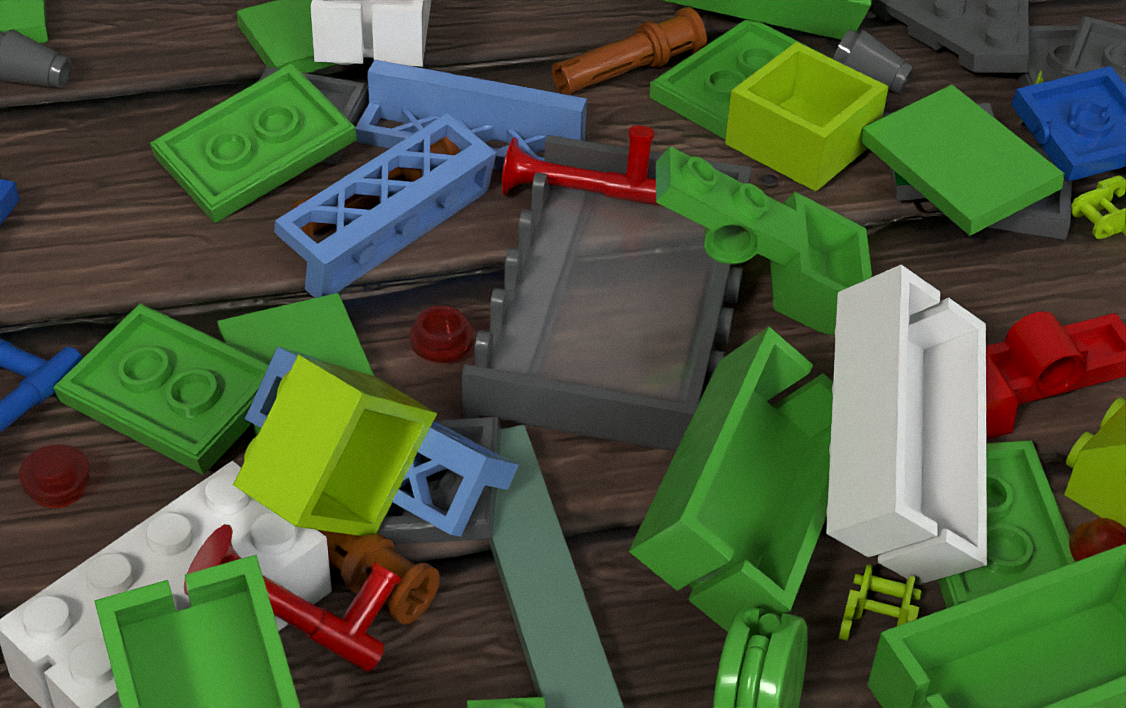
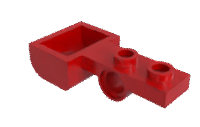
M1046 311L1034 312L1018 320L1010 328L1003 342L986 346V440L1013 433L1017 408L1020 404L1126 377V326L1116 313L1062 326L1054 314Z

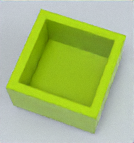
M795 42L731 90L725 144L793 179L797 183L818 191L868 149L862 143V127L883 118L889 86Z
M298 354L291 370L285 374L278 386L277 398L259 434L250 442L246 449L244 463L233 486L295 527L359 536L376 534L437 413L376 376Z

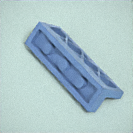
M374 60L368 70L369 104L355 127L357 136L355 142L390 149L444 114L449 113L484 143L498 140L510 144L512 138L516 137L519 147L525 153L544 161L543 157H538L535 153L545 150L547 135L585 141L587 98ZM380 118L404 124L392 129L376 126ZM509 145L499 149L492 148L496 152L493 169L503 170Z
M446 113L276 219L274 233L307 261L305 290L314 298L338 293L487 193L491 182L496 152L449 113ZM446 136L462 151L456 155L430 153V146ZM396 167L422 169V177L414 182L388 180V172ZM354 194L380 196V204L371 210L344 208L345 200ZM310 222L336 224V232L318 244L300 228Z
M278 346L245 419L262 428L277 398L278 386L285 374L291 370L298 354L313 359L317 358ZM434 420L392 502L446 533L461 537L484 486L508 490L519 465ZM420 454L431 459V461L422 464ZM448 468L464 478L448 512H445L433 505L426 477ZM411 483L413 493L402 487Z

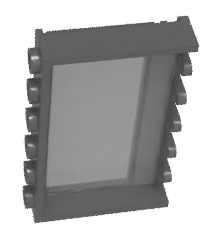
M547 135L544 161L606 173L612 171L626 174L629 148ZM650 151L647 178L656 179V161L663 153ZM706 160L714 169L741 183H750L752 167ZM536 172L532 184L531 210L522 209L519 219L518 249L509 247L507 250L504 289L494 288L492 292L490 331H478L475 342V366L465 364L462 371V419L479 418L480 415L498 417V420L501 421L511 420L514 423L676 452L718 362L725 357V352L715 350L716 344L725 346L729 344L734 309L725 308V304H737L743 268L734 267V264L720 263L712 259L704 247V226L664 206L660 207L605 197L604 194L549 185L548 174Z

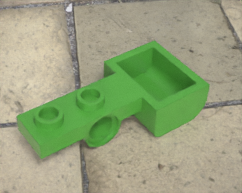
M671 146L656 161V203L704 226V247L712 259L724 264L743 263L753 258L756 254L770 259L773 308L777 312L818 332L835 335L838 292L872 278L867 230L865 227L795 191L782 204L765 195L755 185L741 183L714 169L706 160L696 156L691 157Z

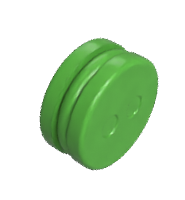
M749 606L740 608L731 622L723 646L715 685L713 708H799L807 658L808 633L805 620L800 616L785 613L780 618L774 613L765 614L763 609Z

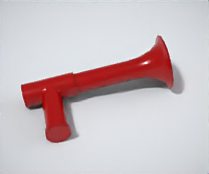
M641 125L629 128L628 137L630 140L626 174L612 171L606 173L539 160L525 153L519 147L518 139L514 137L508 146L503 166V195L507 196L511 189L518 185L533 183L534 175L537 172L548 174L549 185L604 194L605 197L661 207L662 205L656 203V179L647 178L651 142L654 139L655 132L652 128Z
M222 525L206 539L190 564L187 574L242 559L233 549L231 543L233 534L231 525ZM374 561L370 567L372 571L343 617L340 618L325 608H318L263 575L273 614L276 617L304 632L307 638L366 672L371 671L378 664L384 652V644L366 632L395 585H399L401 582V577ZM184 582V592L188 595L186 582Z

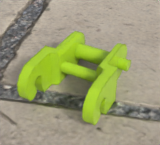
M1115 176L1100 181L1095 190L1076 197L1071 205V215L1073 217L1080 218L1086 216L1094 224L1092 234L1097 239H1103L1120 232L1126 235V208L1119 210L1110 202L1114 194L1118 197L1125 194L1126 179L1122 176ZM1104 208L1109 212V214L1103 216L1099 212Z
M871 564L866 565L864 575L855 573L853 584L861 585V590L859 592L850 589L838 639L848 641L852 621L862 617L863 609L898 618L897 626L916 620L919 607L910 605L911 599L919 600L921 590L913 588L916 576L910 575L906 584L873 576ZM868 590L902 598L901 608L866 599Z

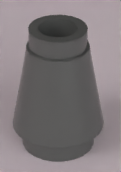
M10 29L7 33L0 31L1 82L46 87L53 86L60 89L65 87L71 73V58L62 56L60 53L14 29Z
M849 29L833 57L834 60L889 86L888 91H893L899 95L905 88L914 69L913 65L905 62L902 57L865 30L858 33Z

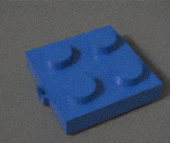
M1112 66L1016 89L1011 106L1055 166L1065 173L1064 178L1067 182L1126 167V84Z

